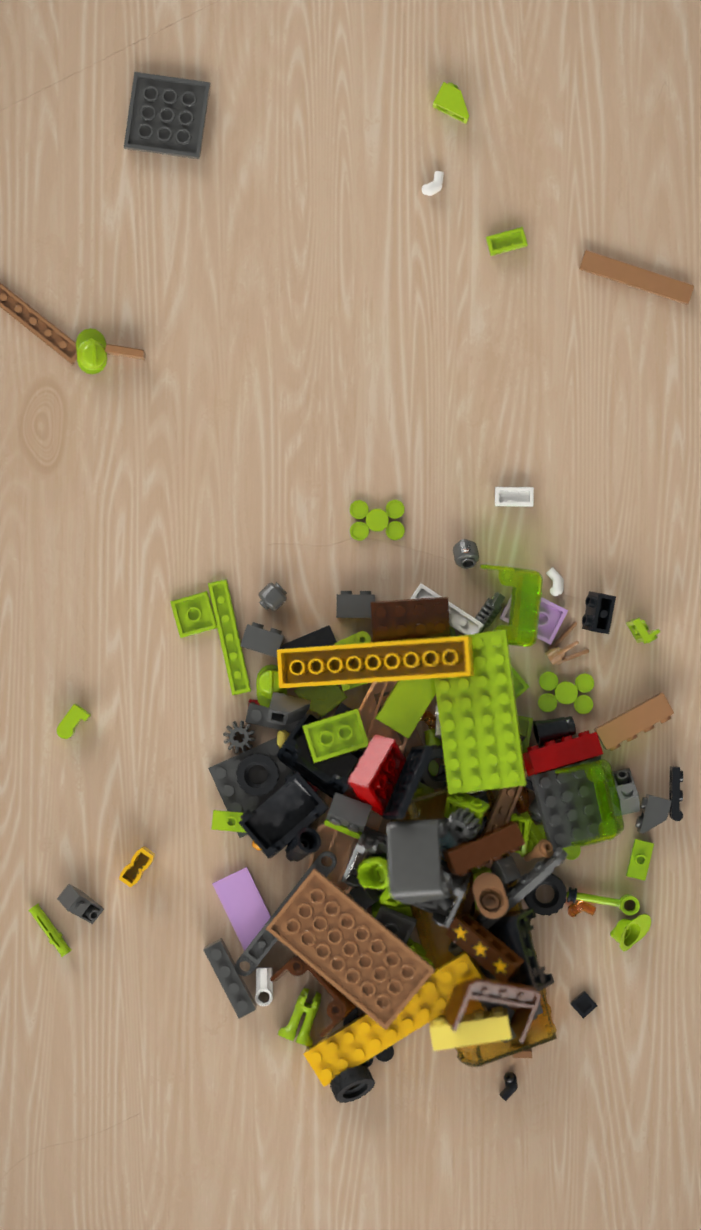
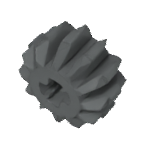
M234 721L233 726L235 729L228 725L226 728L231 733H223V736L229 737V739L224 740V743L231 742L232 744L228 747L229 750L236 746L235 753L239 752V747H241L244 753L246 752L245 744L249 748L253 747L248 741L256 740V738L249 736L254 734L255 730L248 732L247 730L251 727L250 724L243 728L244 721L240 722V727ZM236 732L244 734L245 738H242V740H244L243 742L235 740L234 736L237 735L235 734Z
M462 808L457 809L448 818L449 820L446 824L449 827L448 831L454 834L453 837H458L459 841L464 840L468 842L478 835L481 827L478 823L479 818H475L474 813H470L468 808L465 810Z

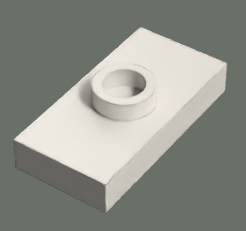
M495 487V506L533 507L534 487Z

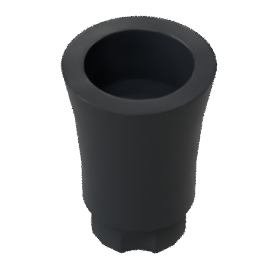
M572 716L533 721V731L539 747L543 746L546 742L556 741L576 734V727Z
M309 827L300 829L296 837L285 849L286 858L291 862H298L309 854L318 851L321 846V838L317 831Z

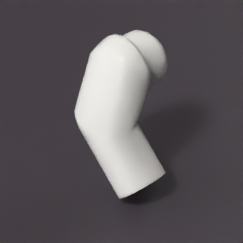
M435 171L434 180L422 186V193L424 195L432 196L441 190L444 172Z
M552 567L546 574L553 581L550 593L553 596H558L564 591V579Z

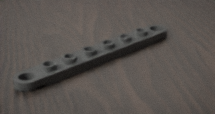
M557 848L550 858L537 862L534 868L529 873L524 874L516 885L506 890L505 893L508 899L506 913L554 871V868L560 865V862L563 863L562 860L565 861L567 853L563 848ZM480 913L476 921L488 930L500 918L490 919ZM453 942L450 943L448 951L454 956H458L460 952H463L460 946Z
M325 851L318 856L239 957L235 964L238 974L249 976L277 942L278 939L266 928L315 868L326 878L337 864V858L332 852ZM325 856L330 857L332 865L324 866L322 858ZM241 962H248L250 969L248 971L242 970L240 968Z

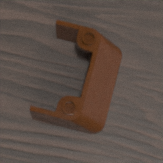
M296 955L277 971L270 980L272 982L278 981L287 971L294 976H301L308 970L334 999L328 1004L326 1010L328 1017L333 1022L319 1034L322 1038L358 1006Z
M478 977L472 978L454 986L445 1008L444 1016L452 1031L456 1032L469 998L507 1004L510 1009L516 1010L510 1026L519 1042H524L541 996L538 990L531 986Z

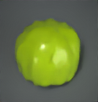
M370 856L358 865L357 878L363 888L384 889L389 886L387 859Z

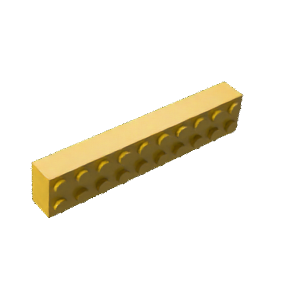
M471 636L277 649L279 688L474 676Z
M464 951L435 969L386 1030L364 1013L312 1045V1047L307 1048L304 1056L325 1087L341 1072L361 1065L444 1014L456 984L477 977L487 978L475 959Z

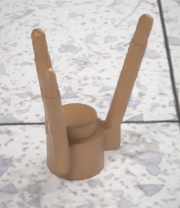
M577 622L569 626L552 645L547 647L549 651L545 654L553 666L589 653L587 649L564 657V653L578 645L579 641H575L562 650L560 647L555 648L573 630Z

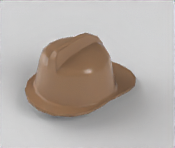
M492 873L478 875L472 887L479 911L490 919L502 917L508 909V899L500 878Z

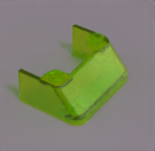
M481 564V569L499 571L498 579L500 583L504 586L512 587L509 625H498L493 631L506 629L510 646H533L537 641L543 584L542 575L535 570Z
M605 759L555 770V774L585 769L586 777L594 783L602 819L598 828L599 835L571 842L572 846H587L610 840L621 834L624 830V822L612 768Z

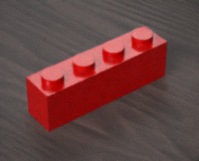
M588 730L578 733L579 737L573 738L572 735L561 738L562 742L556 743L555 740L544 743L545 747L539 748L538 745L528 747V752L523 753V761L528 776L602 755L603 750L597 732L589 733Z

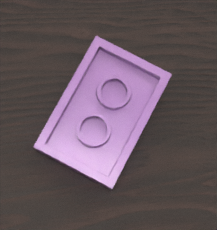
M516 585L499 619L551 645L568 610Z

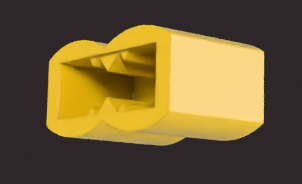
M145 846L141 847L133 855L131 863L122 870L119 880L129 887L134 886L141 879L144 870L154 861L155 853Z

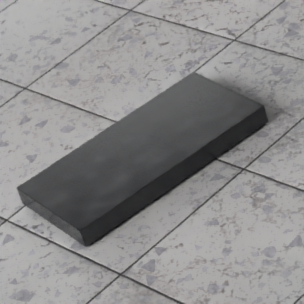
M431 746L411 747L382 815L383 818L387 820L404 819L433 748Z

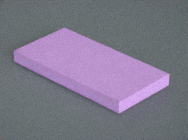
M248 867L212 883L244 951L271 918Z

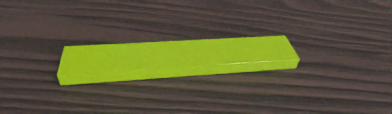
M227 579L208 583L232 695L250 692L251 687L242 647L240 646L241 642Z

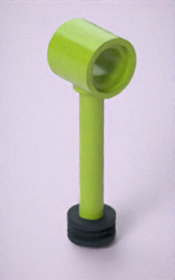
M569 887L566 896L567 902L573 901L575 903L576 900L616 906L626 915H635L640 909L638 899L630 894H626L620 899L579 893L577 888L574 890V888ZM627 900L634 901V907L631 910H627L624 907Z

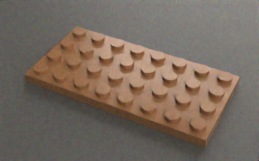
M316 868L309 874L266 928L385 1030L435 971L432 965Z

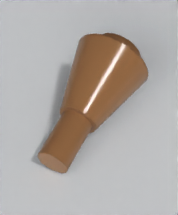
M546 839L540 840L531 852L524 855V860L528 862L532 859L550 858L554 852L552 844Z

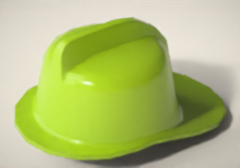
M84 329L76 339L78 366L87 374H97L107 364L105 337L96 329Z
M271 664L263 667L259 671L256 680L257 700L261 706L270 707L273 692L287 695V688H279L278 665Z
M641 914L633 920L621 919L610 932V936L619 943L622 951H627L647 934L651 926V918L647 914Z

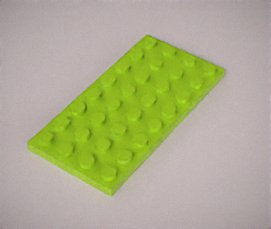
M507 630L461 635L472 637L474 676L434 678L448 794L526 785Z

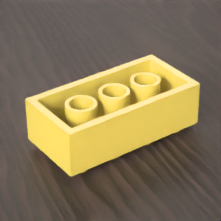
M496 1006L491 1008L492 1011L484 1012V1009L472 1011V1014L465 1015L463 1013L456 1032L452 1031L445 1016L440 1015L430 1022L433 1051L512 1039L508 1009H503V1006Z

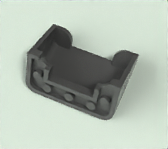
M430 819L392 821L387 823L389 891L394 899L408 905L449 898L451 884L442 875L440 839H443L448 832L445 821Z

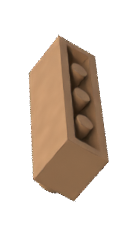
M659 693L598 726L594 731L597 732L604 749L613 751L621 746L620 743L624 740L630 742L638 737L637 733L641 731L646 733L652 730L657 722L660 721L661 724L671 719L670 715L674 714V711L664 693Z

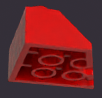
M375 734L348 780L360 802L371 805V810L380 816L384 813L394 784H396L406 760L395 739Z

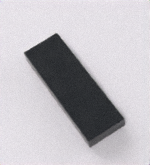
M330 625L283 644L281 649L331 646L337 641Z

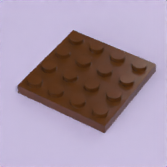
M448 597L371 602L373 643L450 637Z

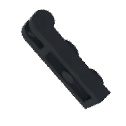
M670 766L669 800L672 801L669 817L674 821H680L683 818V813L680 811V802L683 801V791L680 790V782H683V771H680L678 766Z

